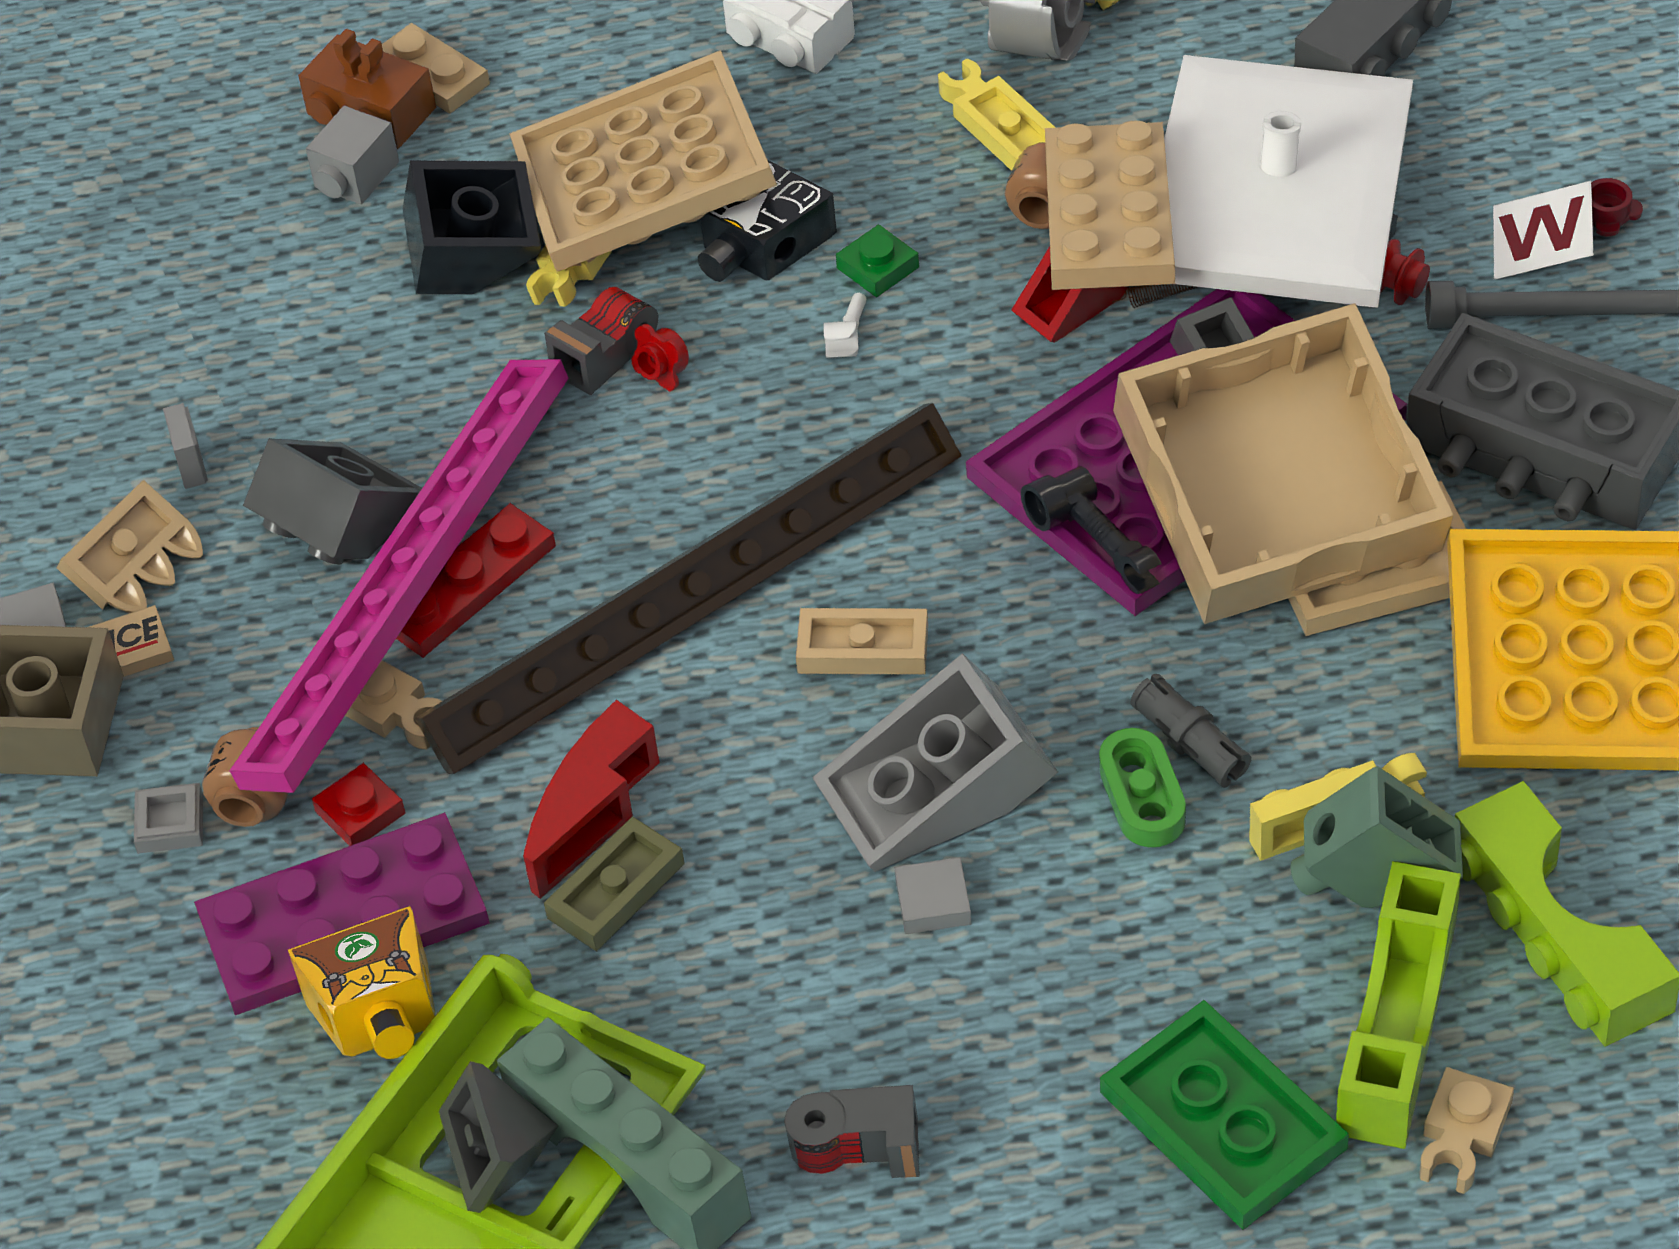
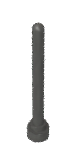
M1428 281L1425 293V312L1428 329H1452L1462 313L1473 317L1679 314V289L1466 292L1465 286L1455 287L1453 281Z

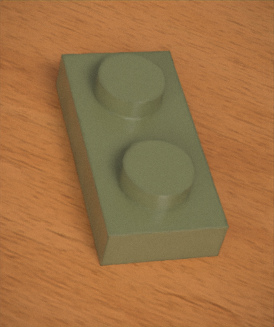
M632 816L544 902L547 919L597 952L685 864L682 848Z

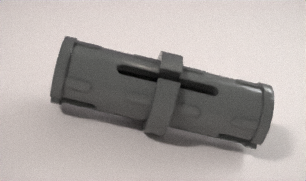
M1153 674L1151 680L1146 678L1136 688L1130 701L1132 707L1162 730L1169 738L1167 739V744L1177 754L1183 755L1186 753L1191 759L1202 766L1221 787L1226 788L1231 784V780L1227 775L1237 780L1247 771L1252 758L1250 754L1239 747L1234 741H1231L1212 723L1214 722L1213 715L1203 706L1194 707L1176 692L1160 674Z

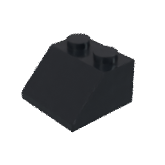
M410 160L403 202V216L416 294H475L540 254L541 244L525 161Z

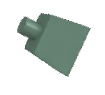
M1376 766L1308 810L1304 818V854L1293 859L1290 869L1293 881L1298 889L1306 895L1311 896L1331 887L1361 907L1374 908L1382 905L1392 861L1460 873L1462 879L1460 821L1379 766Z

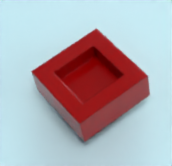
M364 762L311 798L315 812L349 846L370 839L406 814L402 799Z

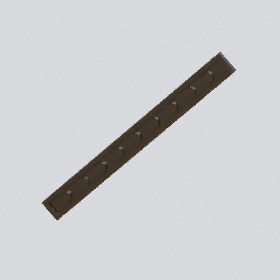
M934 403L923 404L416 717V722L443 769L448 774L457 773L962 457Z

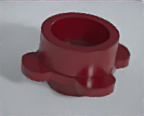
M1601 178L1591 182L1592 222L1597 234L1604 237L1615 236L1619 233L1620 227L1629 220H1638L1642 216L1643 206L1638 200L1632 199V191L1627 184L1613 178Z

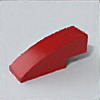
M617 699L585 730L566 754L546 787L532 820L523 857L531 892L540 899L633 816L629 790L660 763L654 726Z

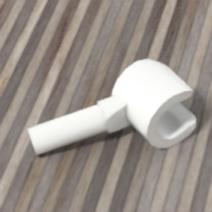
M855 293L852 296L842 322L824 323L826 358L852 357L858 354L857 329L867 301L864 294Z

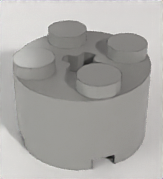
M980 0L983 6L989 7L988 46L991 50L1066 61L1075 58L1090 30L1091 22L1082 21L1085 2L1095 4V0Z

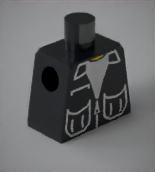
M768 160L777 186L761 191L759 195L750 200L733 202L708 212L700 218L703 242L706 248L698 255L700 268L709 278L717 282L723 281L738 266L764 280L772 279L837 233L833 193Z

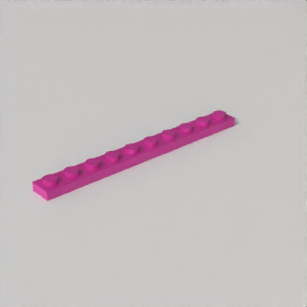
M561 359L510 360L229 770L239 790L295 792L569 379Z

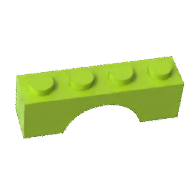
M1524 781L1455 813V818L1460 821L1463 879L1465 881L1474 879L1487 896V905L1496 923L1505 930L1512 928L1525 944L1527 959L1536 974L1542 979L1550 977L1564 994L1567 1011L1578 1027L1583 1030L1590 1027L1606 1047L1675 1012L1679 992V972L1641 925L1608 927L1587 922L1564 909L1550 893L1545 879L1557 866L1562 827Z
M1392 861L1379 915L1376 943L1364 1005L1356 1031L1352 1030L1338 1087L1336 1122L1349 1133V1138L1406 1149L1457 921L1460 873Z

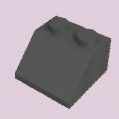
M269 438L243 506L264 518L262 525L269 531L288 538L298 537L310 544L307 551L312 556L328 563L340 565L344 559H368L383 545L422 487L341 442Z

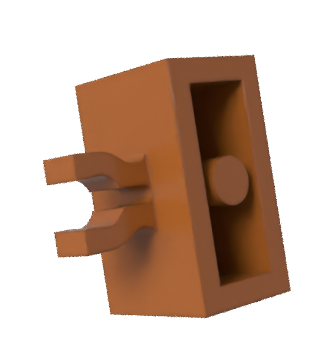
M345 29L340 35L337 34L298 75L307 114L311 115L317 122L327 125L343 106L353 108L391 122L397 149L406 142L437 108L429 68L384 52L381 41L372 38L366 45L357 42L355 32L349 29Z

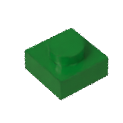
M878 224L836 253V265L838 270L877 298L919 268V253Z

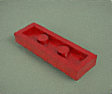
M508 504L455 549L396 639L424 658L555 548L554 533L513 504Z

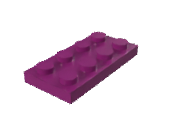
M445 812L194 901L235 1016L301 992L288 949L409 906L413 911L423 948L490 924L484 902Z

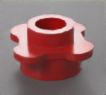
M649 324L637 327L635 330V338L638 342L637 349L631 358L634 370L648 380L657 381L661 387L668 391L676 389L679 386L677 374L685 370L689 362V354L685 342L675 331L669 328H660L655 331Z

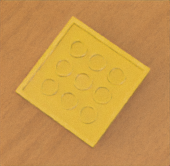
M1450 529L1447 548L1458 768L1679 771V531Z

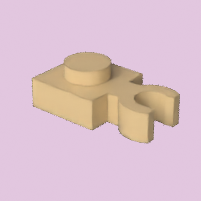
M382 660L345 716L384 738L398 726L404 730L405 737L412 746L427 750L430 744L415 718L442 701L436 698H424L425 692L421 681Z
M1446 1067L1424 1123L1423 1136L1435 1139L1436 1141L1431 1142L1422 1152L1420 1180L1429 1182L1437 1165L1450 1163L1459 1169L1456 1191L1465 1194L1471 1188L1474 1181L1476 1160L1473 1152L1492 1157L1513 1101L1514 1088Z

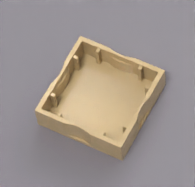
M1355 303L1273 327L1267 332L1239 344L1218 348H1202L1119 373L1113 412L1204 624L1443 550L1454 515L1419 439L1413 434L1398 411L1391 390L1390 377Z

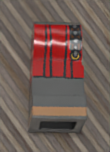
M609 287L595 299L591 308L571 325L560 320L544 333L548 359H561L569 377L567 382L591 396L634 355L638 343L635 338L636 328L643 324H649L656 331L659 318L657 309L618 287ZM576 360L580 361L582 373L573 367Z
M913 1085L830 1090V1092L811 1093L793 1101L787 1109L784 1123L792 1159L800 1168L807 1172L827 1173L847 1163L889 1162L891 1178L920 1177L918 1115Z

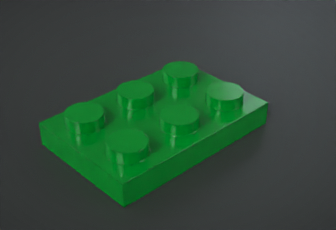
M1205 1000L1201 1001L1100 1077V1093L1242 1230L1348 1149L1349 1133Z

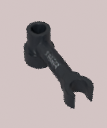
M1078 466L1055 478L1045 475L1022 487L1021 501L1029 520L1037 529L1047 531L1068 520L1069 522L1075 520L1113 559L1115 568L1132 592L1141 594L1160 584L1155 576L1149 572L1150 569L1162 564L1159 557L1150 547L1142 546L1138 541H1131L1092 502L1096 500L1098 491L1092 475L1086 468Z

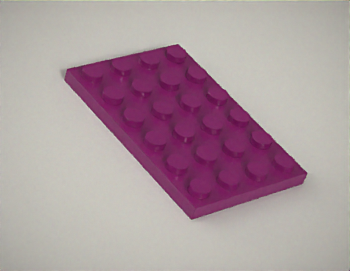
M1215 289L966 461L967 478L1131 614L1137 616L1184 582L1185 578L1113 412L1118 375L1128 370L1178 356L1170 343L1177 319L1230 297L1233 299L1254 338L1273 327L1295 321L1260 294ZM1393 394L1398 411L1403 420L1406 421L1407 403ZM1078 466L1086 468L1092 475L1098 491L1096 500L1092 502L1131 541H1138L1142 546L1150 547L1159 557L1162 564L1150 569L1149 572L1155 576L1160 584L1141 594L1132 592L1115 568L1113 559L1075 520L1071 522L1068 520L1047 531L1037 529L1029 520L1021 501L1022 487L1045 475L1055 478Z

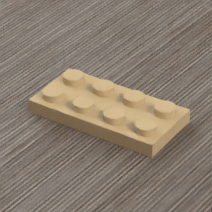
M1135 120L1114 125L1086 126L1083 124H1068L1063 127L1045 128L1052 290L1175 284V260L1163 122L1146 123Z

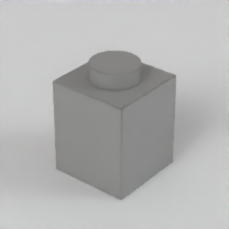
M343 106L306 147L315 188H318L328 197H342L361 205L399 162L391 122L347 106Z

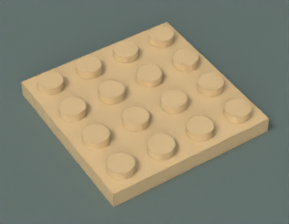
M721 50L509 133L518 161L526 162L534 210L556 272L571 266H582L581 262L587 260L589 263L597 256L624 245L641 243L652 234L680 223L697 221L708 212L736 201L750 200L759 195L761 191L777 186L768 160Z

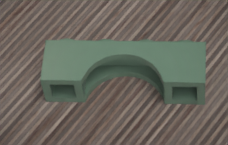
M549 1017L497 1059L502 1080L558 1125L550 1141L557 1146L566 1137L583 1143L596 1152L619 1174L633 1191L651 1223L681 1248L718 1249L752 1218L741 1168Z

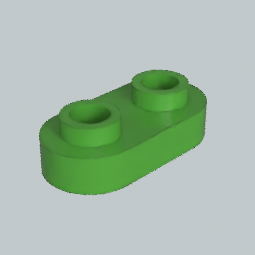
M1125 728L1110 734L1100 747L1099 768L1102 782L1122 833L1131 842L1144 847H1161L1172 843L1182 834L1185 828L1186 802L1163 743L1153 733L1140 728ZM1129 765H1136L1142 768L1133 772L1123 770L1124 767ZM1153 815L1158 816L1162 819L1156 821L1144 820L1143 818Z

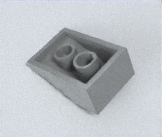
M962 653L812 778L868 866L876 872L1009 814L1059 772L999 686Z

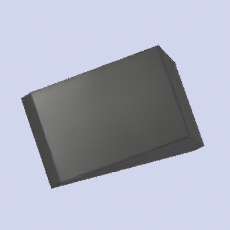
M471 1061L439 1110L467 1210L481 1213L518 1183L529 1172L558 1128L556 1123L487 1067Z

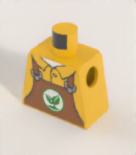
M410 906L288 949L308 1009L345 1056L353 1057L374 1049L380 1057L385 1059L401 1057L412 1048L414 1034L424 1031L436 1016L428 961Z

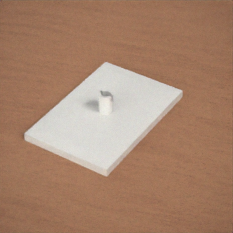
M1184 55L1164 137L1175 260V284L1341 304L1355 303L1358 306L1378 308L1413 80Z

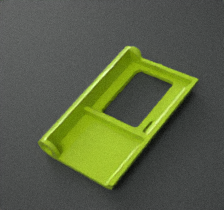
M491 954L483 955L255 1249H578L625 1184V1181L619 1174L586 1145L583 1144L537 1209L525 1216L516 1215L493 1203L481 1213L468 1211L461 1188L423 1170L424 1163L445 1137L439 1110L469 1062L483 1064L490 1071L494 1072L498 1067L497 1059L512 1048L522 1035L528 1034L549 1017L612 1068L631 1077V1083L673 1116L706 1072V1065L604 1021L590 1012L579 1010L536 991L531 983L532 975L529 969L511 955L500 954L498 957Z

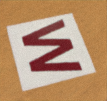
M1591 181L1493 206L1495 280L1594 255Z

